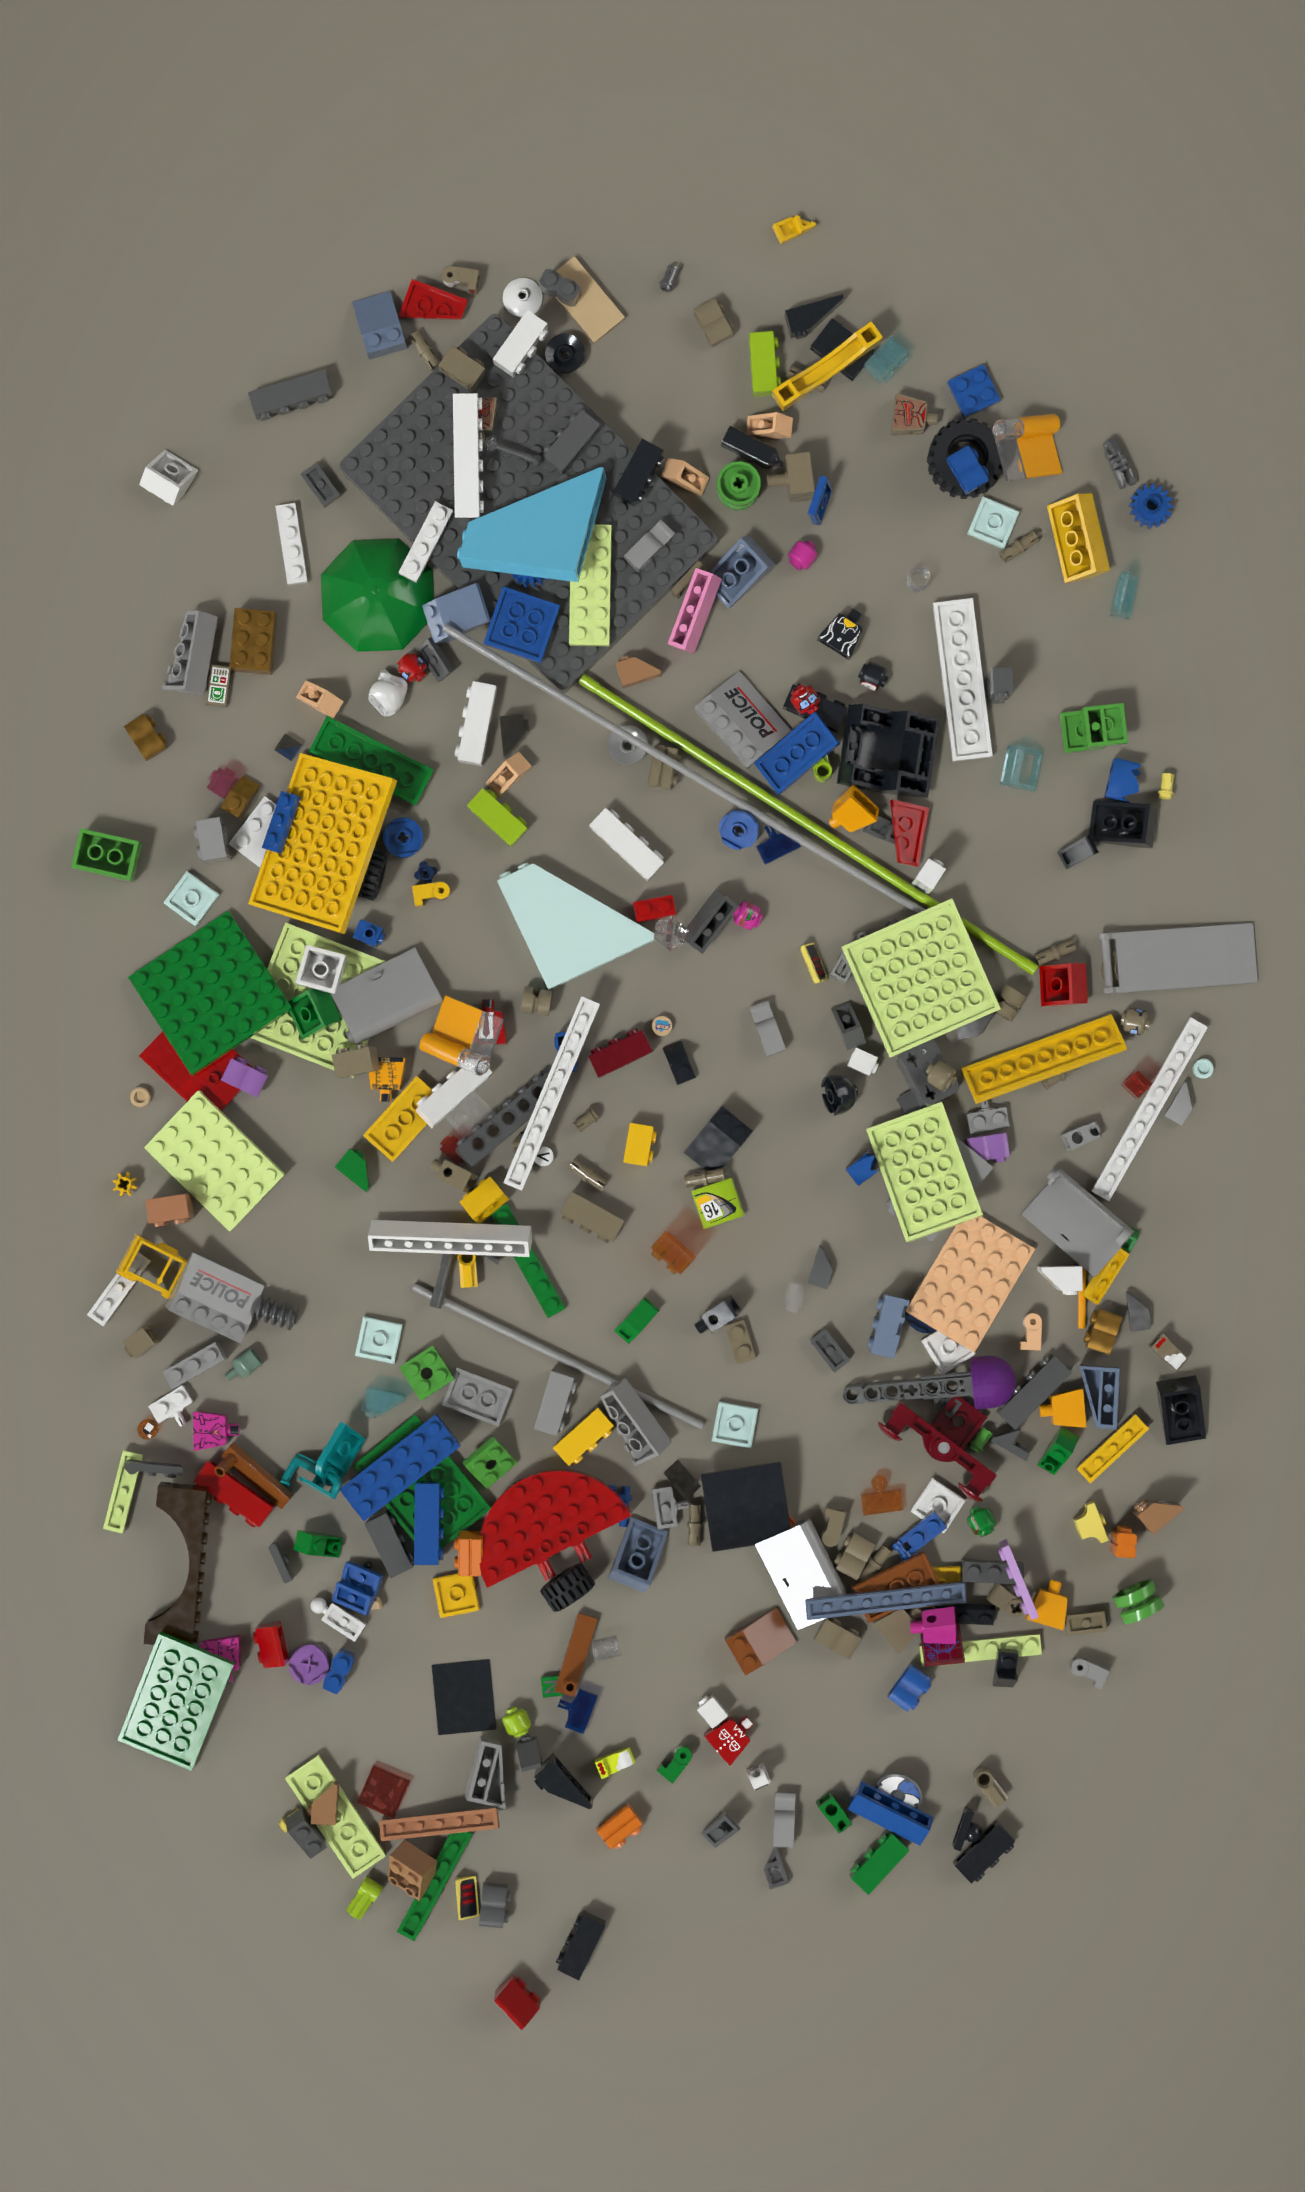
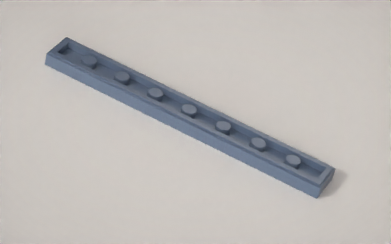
M959 1581L805 1599L806 1619L814 1620L967 1602L965 1582Z

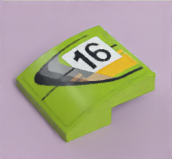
M732 1178L691 1191L704 1229L745 1216Z

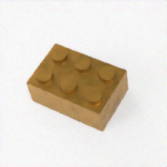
M235 608L229 668L232 671L272 675L277 614L275 611Z

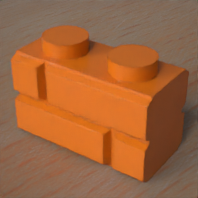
M1117 1525V1529L1113 1528L1111 1530L1110 1552L1116 1557L1135 1558L1136 1547L1134 1546L1137 1545V1535L1132 1532L1129 1526Z
M459 1531V1537L455 1538L454 1550H458V1556H455V1569H458L459 1576H482L479 1565L483 1557V1536H480L481 1531Z
M627 1803L597 1826L596 1831L610 1849L614 1847L618 1849L626 1843L625 1838L629 1835L635 1836L642 1830L643 1821L632 1806Z

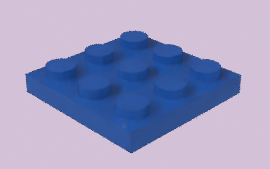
M503 586L483 644L541 664L560 605Z

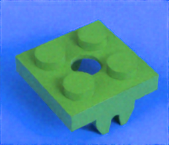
M434 1345L399 1367L420 1401H423L455 1380L449 1367L445 1364L444 1359L439 1355ZM428 1367L432 1370L433 1375L430 1379L422 1378L421 1371L423 1368Z
M492 1436L462 1463L488 1489L513 1468L517 1461L504 1445ZM489 1460H496L494 1468H486V1463Z

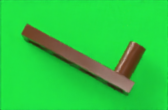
M234 1442L221 1456L223 1460L214 1469L218 1476L224 1477L233 1467L280 1509L294 1495Z
M582 1613L577 1614L554 1691L575 1696L597 1624V1618Z

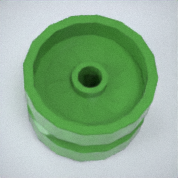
M742 461L726 465L720 471L716 485L717 496L720 502L727 508L735 511L751 507L757 501L761 488L760 476L757 470L749 463ZM740 484L742 488L738 489L735 485Z
M1152 1579L1134 1583L1112 1596L1116 1607L1123 1608L1120 1616L1124 1624L1143 1620L1157 1613L1165 1606L1159 1595H1153L1157 1588Z

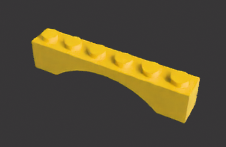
M869 322L824 358L772 390V397L784 412L881 344L882 335L873 322Z

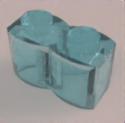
M891 336L867 360L863 368L879 384L884 381L887 383L895 375L893 371L897 367L901 369L908 362L907 356L909 352Z

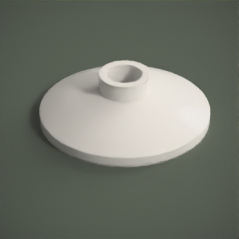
M517 278L511 281L503 292L504 306L515 317L522 318L527 310L535 314L542 305V291L538 284L531 279ZM525 293L526 297L524 299L519 298V294Z

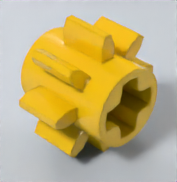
M129 1172L126 1173L125 1177L118 1173L119 1179L112 1180L113 1183H116L113 1191L119 1190L121 1197H123L125 1192L131 1196V1190L138 1188L134 1186V1181L137 1178L131 1179ZM122 1180L129 1181L128 1189L121 1188Z

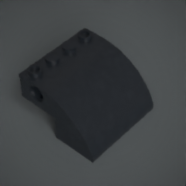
M849 704L837 784L849 787L855 785L858 789L885 794L928 798L940 718L908 710L890 711L867 704Z

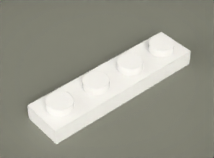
M436 501L434 502L398 572L400 575L416 583L418 582L453 514L452 509Z
M296 504L277 505L275 507L287 584L290 586L308 583Z
M138 1252L129 1271L141 1276L151 1260ZM116 1274L87 1315L104 1327L137 1280L130 1281Z

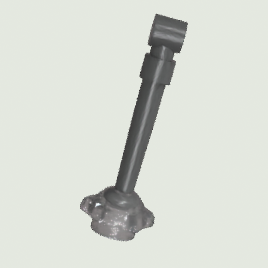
M492 434L491 438L487 436L484 448L487 449L486 453L489 454L498 449L523 458L525 461H531L534 466L540 465L542 459L540 455L532 456L530 453H524L500 445L494 434Z

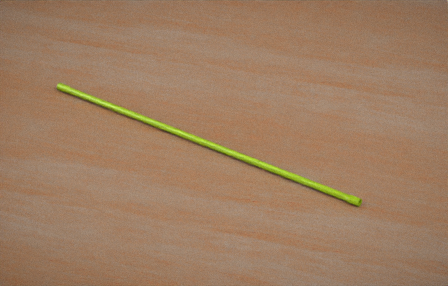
M584 674L578 684L590 692L599 695L928 908L940 904L612 693L593 678ZM961 917L967 933L1005 956L1029 974L1033 975L1039 965L1015 952Z

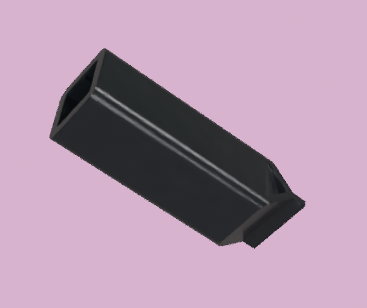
M729 426L721 442V447L765 469L783 466V461L779 459L776 448Z

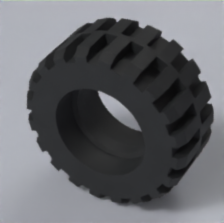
M960 418L958 422L953 420L946 427L943 426L932 440L927 456L929 475L932 474L934 484H938L942 492H949L951 497L955 498L958 495L961 496V499H967L968 496L975 498L981 493L985 494L995 485L1002 473L1005 464V448H1002L1003 441L1001 437L996 436L997 431L994 428L989 429L987 427L988 424L983 421L981 424L974 418H971V421H966V418ZM958 442H971L977 445L984 454V466L989 472L988 482L967 495L946 462L949 449Z

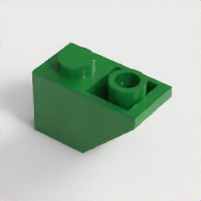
M1061 1427L1052 1438L1037 1465L1055 1475L1072 1455L1079 1437Z
M297 1530L293 1550L311 1556L339 1558L343 1538L314 1531Z

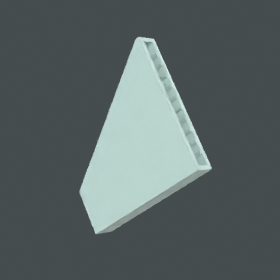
M528 862L517 867L518 871L512 874L510 871L505 872L497 880L548 990L657 940V936L653 932L535 864L529 865Z

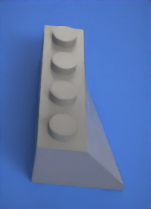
M201 611L186 612L179 633L181 641L174 648L173 654H175L173 665L168 667L167 673L169 677L167 683L163 682L162 690L189 695H204L211 653L214 647V636L217 629V616Z
M626 1378L612 1384L600 1396L610 1418L614 1419L617 1424L616 1430L618 1434L622 1435L626 1442L624 1445L626 1451L632 1454L634 1467L659 1456L672 1443Z

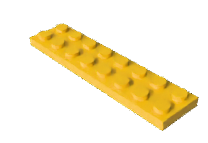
M1112 1014L963 1067L961 1071L975 1104L1125 1051L1127 1046Z

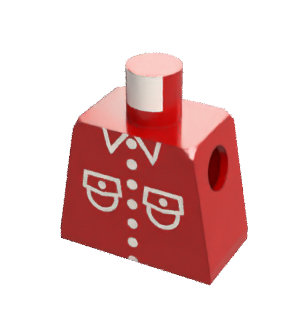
M731 1716L713 1729L711 1728L706 1731L704 1737L730 1766L750 1742V1737L746 1731L754 1724L747 1716L738 1723Z

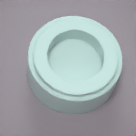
M1199 1059L1193 1064L1192 1070L1196 1077L1205 1079L1212 1075L1214 1067L1210 1060Z

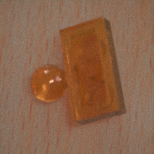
M876 1475L872 1478L871 1485L876 1492L860 1494L864 1516L903 1510L901 1490L884 1491L887 1486V1479L883 1475Z

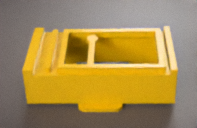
M135 1234L116 1269V1273L130 1281L137 1280L161 1292L164 1298L169 1299L188 1260L179 1256L175 1248L160 1242L157 1245ZM142 1244L170 1257L160 1277L157 1278L156 1284L129 1271ZM172 1259L182 1263L169 1290L159 1286V1284L163 1282V1277Z

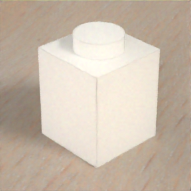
M855 1048L847 1067L870 1076L871 1073L875 1074L879 1063L876 1062L878 1057Z
M713 1694L709 1697L705 1695L698 1701L697 1711L712 1729L728 1717L727 1711Z

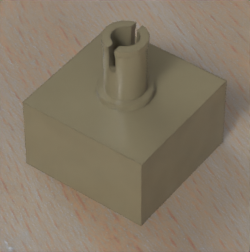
M810 452L786 455L784 473L767 475L768 488L786 485L789 503L812 500L815 490Z

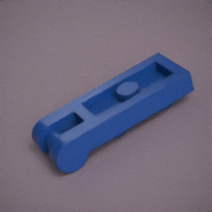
M934 1510L895 1540L891 1547L900 1553L902 1560L908 1559L944 1531L947 1525ZM906 1541L910 1545L908 1549L903 1546Z

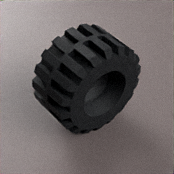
M373 850L358 897L374 901L378 896L387 865L386 852Z
M577 1563L547 1582L540 1592L553 1612H558L587 1594L594 1587L595 1582L584 1565Z

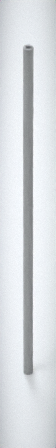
M416 1283L412 1291L431 1299L433 1291ZM444 1297L442 1305L611 1386L618 1382V1380L448 1298ZM634 1389L643 1402L702 1429L705 1422Z

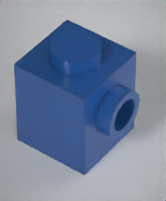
M360 919L353 938L377 948L378 944L382 945L386 934H383V928Z

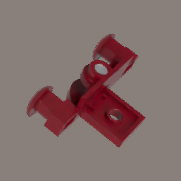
M952 1397L931 1425L900 1401L891 1411L892 1416L885 1425L878 1421L880 1430L887 1437L895 1441L903 1440L898 1435L908 1425L922 1436L924 1448L933 1459L941 1462L956 1461L973 1476L965 1486L959 1482L960 1490L973 1501H983L979 1497L986 1486H990L997 1475L963 1449L987 1419L984 1414L976 1410L961 1397ZM957 1399L962 1405L953 1417L949 1418L945 1413L947 1411L950 1413L957 1405L955 1402ZM958 1415L963 1416L965 1420L964 1424L960 1427L955 1426L953 1423L954 1418Z

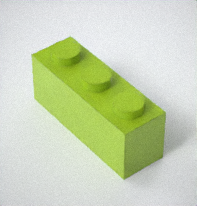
M773 331L749 333L753 397L772 396V390L781 385L780 377L776 376V369H779V357H775V350L778 349V338L774 337Z
M482 788L467 804V808L512 848L528 831L527 827H525L527 823L519 815L517 818L510 813L512 809L506 803L500 804L496 800L498 796L490 789L486 791Z

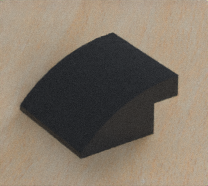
M780 1461L700 1474L712 1552L755 1546L760 1541L790 1529Z

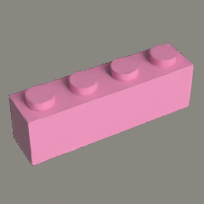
M695 568L668 641L669 645L691 654L695 653L721 583V578Z

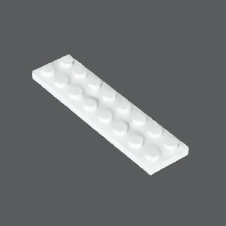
M973 598L933 603V612L952 762L992 757Z

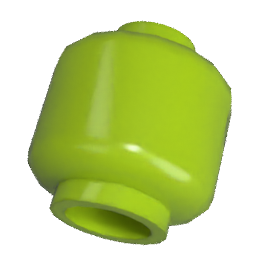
M517 1706L507 1709V1714L502 1717L507 1734L517 1738L528 1733L531 1721L527 1711L524 1708L518 1709Z

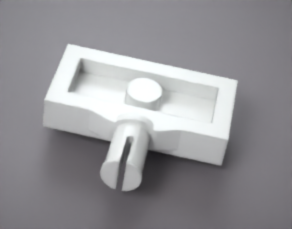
M181 1385L148 1407L158 1424L168 1418L175 1417L179 1426L182 1427L187 1422L181 1412L187 1406L194 1403L185 1386Z

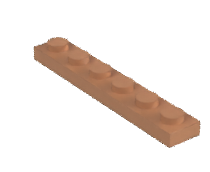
M498 1807L380 1820L379 1828L381 1841L498 1829L500 1828Z

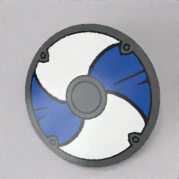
M898 1773L885 1775L879 1779L875 1788L917 1809L922 1803L923 1794L920 1786L915 1780L906 1775Z

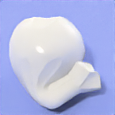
M384 669L380 672L379 681L371 686L368 699L382 716L388 717L394 715L401 708L405 700L408 684L404 678L392 675Z

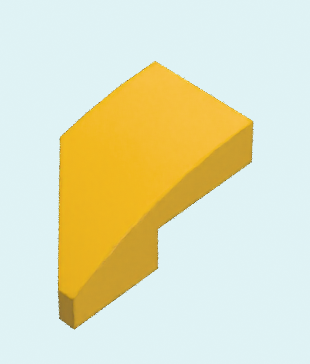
M795 215L794 218L789 217L774 223L772 228L780 244H783L815 228L816 223L813 221L810 223Z

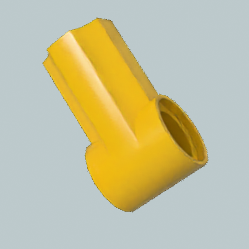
M458 1254L461 1288L478 1287L477 1255H473L472 1261L466 1263L462 1260V1254Z

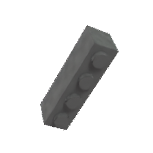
M325 369L248 392L257 420L261 419V421L269 420L272 418V415L278 413L280 415L288 414L292 409L298 407L299 409L308 408L311 406L310 404L315 402L325 403L330 400L329 398L333 397Z
M1047 1355L1039 1363L1041 1367L1037 1371L1032 1370L1025 1377L1027 1381L1022 1386L1018 1384L1012 1397L1005 1404L998 1407L999 1409L996 1412L1014 1430L1072 1374L1056 1356L1052 1355L1049 1357Z

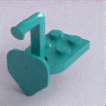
M340 1421L318 1461L316 1462L302 1454L295 1455L279 1482L284 1486H290V1480L299 1466L316 1475L312 1482L301 1476L298 1478L300 1481L324 1496L335 1499L341 1489V1479L346 1474L366 1439ZM325 1485L332 1486L329 1492L323 1489Z

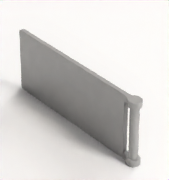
M1253 923L1099 934V940L1102 941L1105 978L1104 994L1258 982ZM1111 939H1115L1119 987H1113L1109 941Z

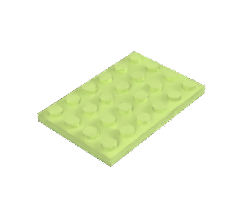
M200 1090L190 1098L144 1147L229 1232L286 1175Z
M942 1102L866 1129L907 1243L983 1216Z

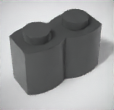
M545 269L539 280L541 291L548 296L557 297L567 306L575 307L581 296L580 286L571 279L563 278L554 270Z
M483 1882L479 1926L503 1928V1924L508 1923L509 1911L505 1910V1904L510 1903L511 1890H507V1884Z

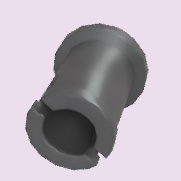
M672 265L667 266L664 278L659 282L661 290L669 293L674 289V282L680 271L679 268L673 266L672 269Z

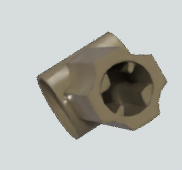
M986 1767L975 1769L973 1779L976 1785L994 1807L1002 1805L1008 1798V1795ZM987 1774L988 1778L986 1781H978L980 1775Z

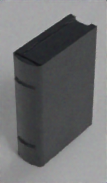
M831 318L811 344L810 350L820 358H824L852 336L853 333ZM872 349L840 373L853 382L873 356L875 350Z

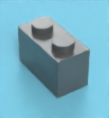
M302 1808L284 1819L287 1832L310 1859L327 1848L323 1834L315 1824H311V1819L308 1818V1815Z

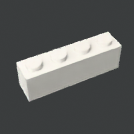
M473 681L472 686H468L466 698H469L468 706L464 705L462 717H465V723L460 725L459 737H462L460 745L457 744L455 750L458 762L482 767L497 693L496 685Z
M605 808L589 827L648 882L664 865L662 861L664 857L657 850L652 852L647 847L649 843L642 836L637 838L633 834L635 830L627 822L622 824L618 820L620 816L613 809L609 811Z
M477 1055L473 1058L469 1057L465 1066L458 1072L453 1070L446 1077L448 1080L443 1085L439 1083L431 1090L433 1094L430 1097L424 1096L417 1103L416 1112L432 1129L482 1085L493 1072Z

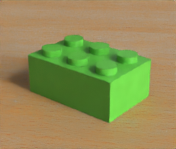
M80 828L71 867L75 870L134 883L143 844L136 840Z

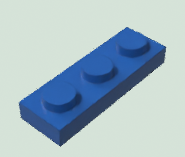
M281 791L262 845L263 849L282 854L301 797Z

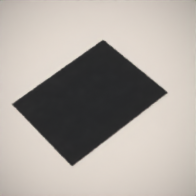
M490 1659L432 1665L438 1735L496 1730Z

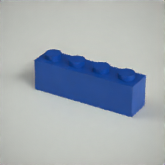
M440 1482L415 1483L414 1565H439L440 1560H443L444 1551L443 1548H440V1540L444 1538V1528H440V1520L444 1519V1507H440V1499H444V1487H440Z
M863 1781L860 1782L854 1791L848 1806V1810L919 1846L929 1833L934 1818Z

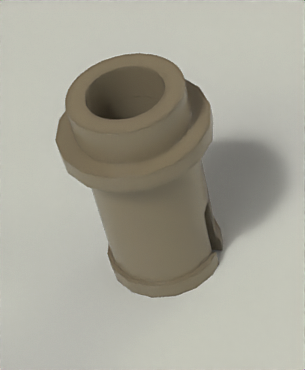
M593 1108L587 1109L583 1116L573 1122L580 1132L594 1121L597 1122L599 1116Z

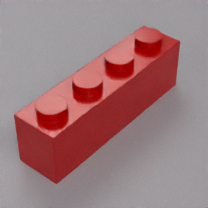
M208 1460L194 1479V1482L197 1483L196 1485L208 1486L209 1493H212V1498L219 1504L224 1502L230 1507V1512L237 1516L240 1514L245 1517V1522L254 1528L255 1526H262L275 1505L227 1472L224 1477L218 1476L214 1470L217 1464L212 1460Z

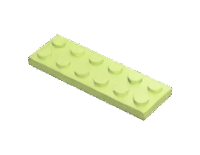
M594 525L579 582L570 581L569 646H609L611 525Z
M319 1754L285 1777V1780L307 1812L308 1806H312L314 1799L333 1782L337 1781ZM339 1785L336 1825L316 1824V1826L353 1879L386 1857L387 1854Z

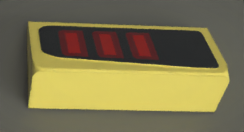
M809 943L801 946L800 951L814 984L816 985L827 980L828 975L815 944Z
M476 1875L456 1877L458 1919L464 1920L480 1916Z

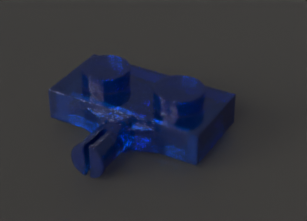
M769 825L764 827L769 839L756 846L764 865L801 848L798 842L783 833L776 834L774 828Z
M579 1688L576 1698L572 1703L560 1699L557 1707L568 1710L565 1728L584 1734L598 1695Z

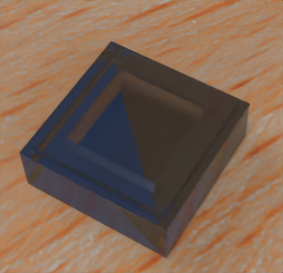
M285 733L274 750L292 762L302 744Z

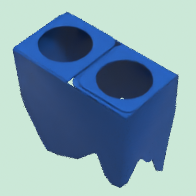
M1114 758L1104 797L1124 803H1131L1124 796L1139 792V785L1135 776L1141 774L1137 769L1142 764Z
M868 1152L846 1167V1171L858 1186L879 1172L880 1169L872 1171L877 1158L875 1155L868 1154Z

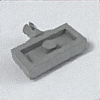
M988 1100L985 1101V1104L981 1102L982 1109L966 1114L970 1134L1010 1127L1006 1106L992 1108L989 1107Z
M672 1486L652 1489L657 1529L678 1527L677 1510L689 1509V1505H684L689 1504L688 1500L676 1502L673 1497Z

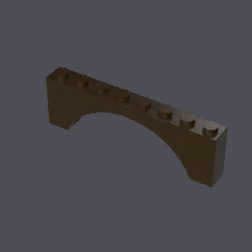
M160 1482L158 1485L156 1506L167 1513L182 1532L188 1549L189 1572L184 1590L177 1601L166 1611L148 1619L146 1622L143 1644L154 1645L160 1631L192 1645L198 1643L199 1631H196V1624L200 1623L201 1618L198 1604L202 1603L203 1592L200 1591V1584H203L205 1572H201L202 1564L206 1562V1552H203L204 1545H207L208 1533L205 1532V1527L209 1525L210 1521L207 1505H211L212 1493H209L208 1486Z

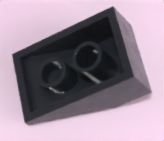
M1093 801L1089 835L1093 842L1153 848L1158 809L1151 804Z
M721 1106L684 1153L707 1171L722 1168L746 1141L753 1130L725 1107Z
M1196 1375L1156 1382L1166 1445L1206 1439L1201 1390Z
M555 1754L542 1763V1767L535 1770L534 1777L536 1780L534 1782L541 1790L545 1789L548 1793L587 1809L593 1807V1798Z

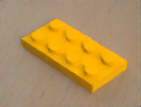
M416 1076L363 1136L389 1160L394 1162L426 1127L427 1123L419 1116L416 1109L418 1107L417 1103L424 1096L428 1098L433 1094L432 1089Z

